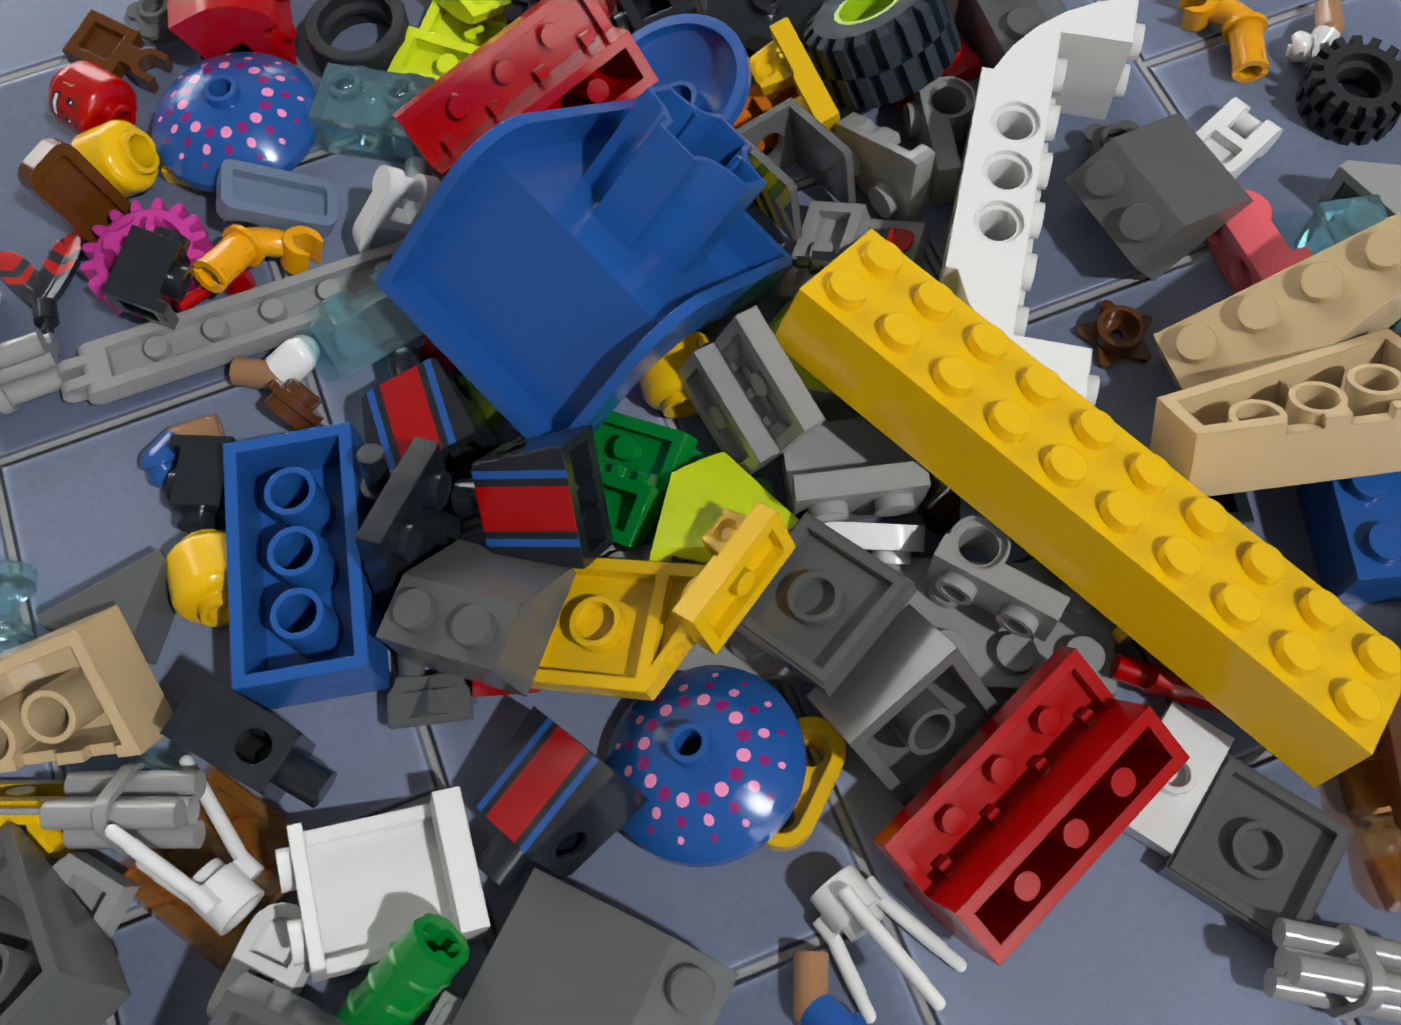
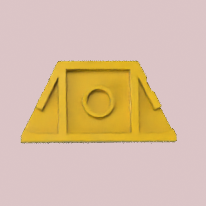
M597 558L585 569L572 568L576 572L575 578L530 688L654 701L695 644L672 610L679 602L687 583L693 577L699 575L706 565Z

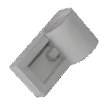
M952 76L939 77L925 86V88L914 93L912 102L905 103L903 110L906 136L908 138L915 137L917 147L924 144L935 152L928 186L931 205L954 202L962 168L957 150L965 144L975 101V92L971 85L963 79Z
M971 515L961 519L952 528L950 534L946 533L933 554L926 579L935 583L936 589L947 599L961 605H970L972 603L995 615L999 625L1010 633L1023 638H1032L1034 636L1045 642L1059 621L1070 597L1005 564L1011 550L1010 537L983 515ZM964 547L978 548L987 555L990 563L983 565L973 564L961 555L959 549Z

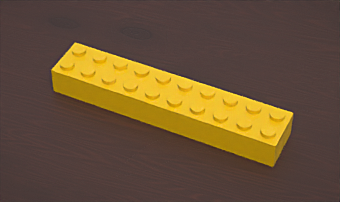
M872 228L798 290L775 333L776 339L786 354L1309 785L1315 788L1373 754L1401 694V650L1392 640L1372 628L1342 604L1333 593L1325 590L1283 557L1275 547L1267 544L1229 514L1220 503L1209 498L1170 467L1162 457L1150 451L1116 424L1107 413L1096 408L1061 380L1053 370L1042 365L1007 337L999 327L988 322L958 298L950 288L934 279L904 255L896 245L884 239Z

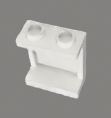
M460 786L432 792L430 803L306 831H303L302 823L286 826L290 846L276 849L275 854L282 893L297 890L302 917L287 921L294 966L310 964L313 983L365 970L377 965L389 951L390 943L397 941L416 918H421L426 913L440 915L451 921L456 929L465 937L467 943L485 938L490 928V922Z

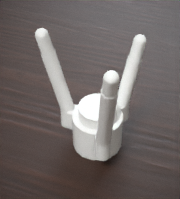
M186 754L180 758L179 763L183 770H200L191 755ZM208 781L204 795L198 799L233 860L231 863L224 864L219 858H215L203 866L191 879L118 825L110 824L106 826L104 830L105 836L136 860L135 865L140 871L188 904L220 936L230 932L245 919L264 896L265 891L253 881L263 871L264 867L245 848Z
M851 864L831 877L812 895L810 901L821 914L812 925L828 944L850 995L854 999L860 1014L868 1024L875 1022L876 1012L841 937L843 932L851 942L858 940L868 932L930 1006L937 1011L944 1009L946 1005L944 997L880 922L885 916L882 911L955 971L964 972L967 968L966 961L940 937L890 897L874 876L865 880L857 868Z

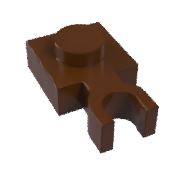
M93 9L88 12L62 49L65 57L71 64L79 60L94 61L120 78L125 73L133 76L140 87L154 94L159 90V86L155 77L145 72L149 68L158 67L170 73L174 68L169 55L154 48H143L145 43L139 31Z

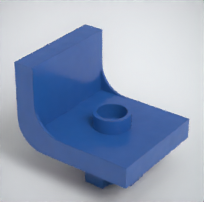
M670 85L646 88L637 102L634 99L523 113L512 116L491 128L476 140L448 171L375 283L526 439L583 425H592L593 433H595L635 384L664 355L698 329L768 296L793 267V258L745 211L767 184L748 159V154L753 147L719 113H709L697 108L680 96Z

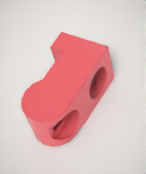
M1251 190L1245 191L1253 199V202L1206 239L1207 246L1212 252L1214 260L1235 294L1313 256L1307 246L1293 251L1290 249L1271 221L1272 208L1269 202L1262 195Z

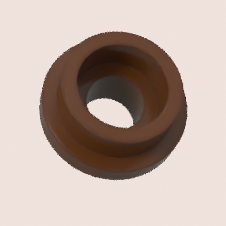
M292 378L287 385L275 379L269 385L272 393L265 399L264 403L295 430L307 429L311 423L318 426L324 419L316 410L322 400L297 379Z

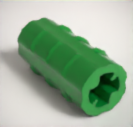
M426 913L423 917L416 918L397 941L390 943L389 951L378 964L369 968V973L361 984L349 991L348 999L334 1016L348 1025H411L422 1012L430 1009L432 1000L443 988L450 986L451 979L468 961L469 947L467 940L451 921L440 915Z

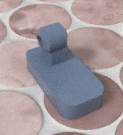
M227 159L222 163L217 177L216 212L223 219L224 229L232 224L243 227H256L258 225L260 227L278 228L286 231L293 226L300 225L315 229L324 238L331 234L338 220L339 193L334 184L324 178L235 159Z

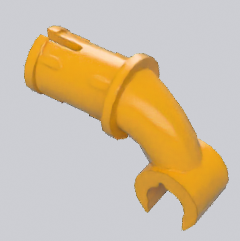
M1180 0L1178 10L1184 9L1181 28L1197 32L1206 29L1211 23L1222 27V38L1229 43L1232 63L1231 74L1234 81L1250 83L1262 79L1268 74L1270 65L1267 60L1263 35L1268 29V20L1264 14L1254 12L1251 8L1237 0Z
M232 224L224 229L222 240L203 257L193 263L194 276L207 290L213 293H221L245 269L260 265L265 257L280 258L282 267L288 273L295 275L308 270L310 258L319 264L321 263L324 241L315 229L308 226H293L285 231L278 228L243 227Z

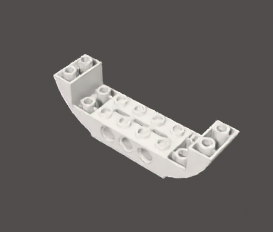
M1139 0L1099 1L1066 11L1037 26L1015 43L994 69L982 67L961 160L962 168L954 198L939 282L950 288L958 298L988 322L999 327L1007 337L1042 365L1053 370L1061 380L1094 406L1098 396L1100 377L1090 374L1093 349L1024 337L1029 317V307L1023 305L1025 293L1031 289L1037 265L1038 254L1032 253L1034 239L1038 240L1045 213L1046 203L1040 202L1041 190H1045L1047 187L1053 161V153L1048 152L1049 143H1044V141L1053 142L1060 113L1105 120L1112 99L1123 98L1130 74V64H1126L1127 59L1135 61L1138 59L1145 34V24L1136 23Z

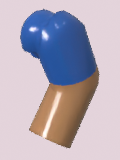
M216 413L167 428L142 453L141 470H147L151 485L157 488L166 486L170 471L176 469L178 456L169 447L171 434L226 436L222 422Z
M820 951L793 952V1017L797 1025H867L865 1018L859 1012L850 1013L829 993V953Z

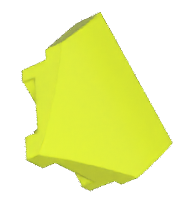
M723 451L672 472L649 561L671 563L672 556H676L680 561L688 559L707 564L713 555L709 553L701 539L704 534L706 535L724 509L748 515L757 502H760L778 512L788 532L799 519Z

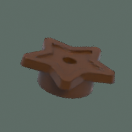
M1105 300L1102 302L1098 320L1081 325L1076 329L1078 338L1096 348L1098 364L1101 369H1108L1122 358L1146 363L1152 357L1143 340L1146 330L1152 323V317L1141 315L1131 307L1114 305L1110 300ZM1112 333H1120L1122 335V339L1113 338Z

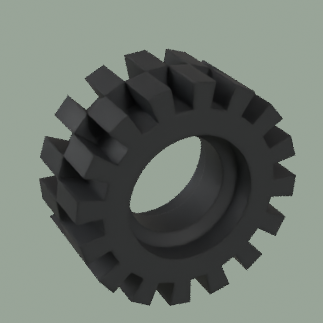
M1352 35L1348 44L1343 37L1334 39L1331 46L1325 44L1319 50L1317 56L1314 57L1296 93V101H1301L1297 107L1299 115L1310 114L1305 124L1310 130H1313L1318 125L1322 126L1324 129L1320 137L1328 141L1333 133L1340 135L1338 144L1348 146L1353 137H1356L1358 146L1368 145L1372 138L1376 141L1384 138L1401 116V60L1397 61L1395 59L1400 50L1391 45L1387 51L1379 48L1382 40L1372 37L1368 45L1363 44V35ZM1339 83L1355 85L1367 92L1371 98L1355 96L1347 92Z

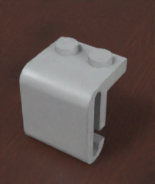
M807 389L826 420L779 455L786 508L799 520L807 512L823 523L916 513L931 486L929 471L919 462L914 461L913 457L839 396L833 393Z

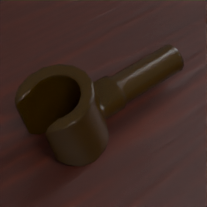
M929 471L931 486L926 494L929 498L921 503L918 513L931 531L937 535H942L959 521L961 497L947 485L942 487L940 482Z

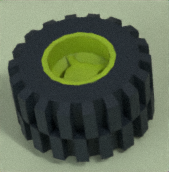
M828 0L806 25L808 29L804 32V39L830 97L840 108L847 107L849 110L877 108L897 102L920 91L944 73V70L953 64L957 58L956 54L961 48L960 35L947 0Z

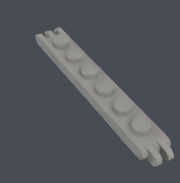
M404 239L176 313L179 321L175 330L154 322H148L84 343L78 347L79 356L61 361L56 366L58 378H62L64 381L60 386L63 400L77 403L89 399V402L95 405L107 404L230 363L236 356L248 357L279 347L284 341L296 335L312 336L396 308L398 306L375 282Z

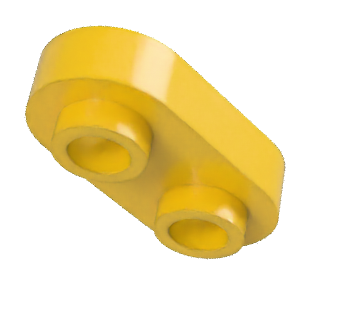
M803 717L797 719L803 733L805 747L813 746L819 749L823 755V761L814 767L806 766L802 792L792 812L795 820L789 827L781 828L763 845V847L777 852L791 851L802 846L809 839L842 771L846 758L844 738L829 721L823 718Z

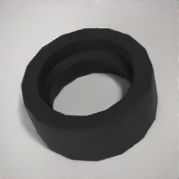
M317 0L311 6L304 23L306 39L318 69L328 81L346 89L367 90L384 86L394 80L390 78L387 70L395 54L405 41L408 26H410L404 4L401 0ZM371 22L381 23L390 27V30L380 41L368 48L351 51L339 50L331 46L340 32L352 25Z

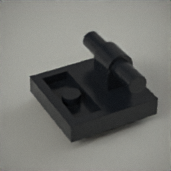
M414 437L395 471L389 470L383 448L380 445L374 443L366 444L357 452V459L363 474L360 490L368 516L354 538L383 617L403 573L460 538L462 517L455 513L452 506V478L450 473L446 471L439 442Z

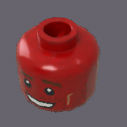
M79 60L57 71L50 81V111L60 124L77 135L111 120H123L135 125L138 106L137 96L132 86L94 61Z

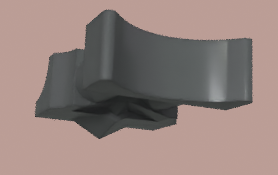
M398 653V677L395 678L392 690L387 694L388 728L390 730L474 720V704L477 701L476 697H472V687L467 679L438 671V674L425 676V666L412 663Z

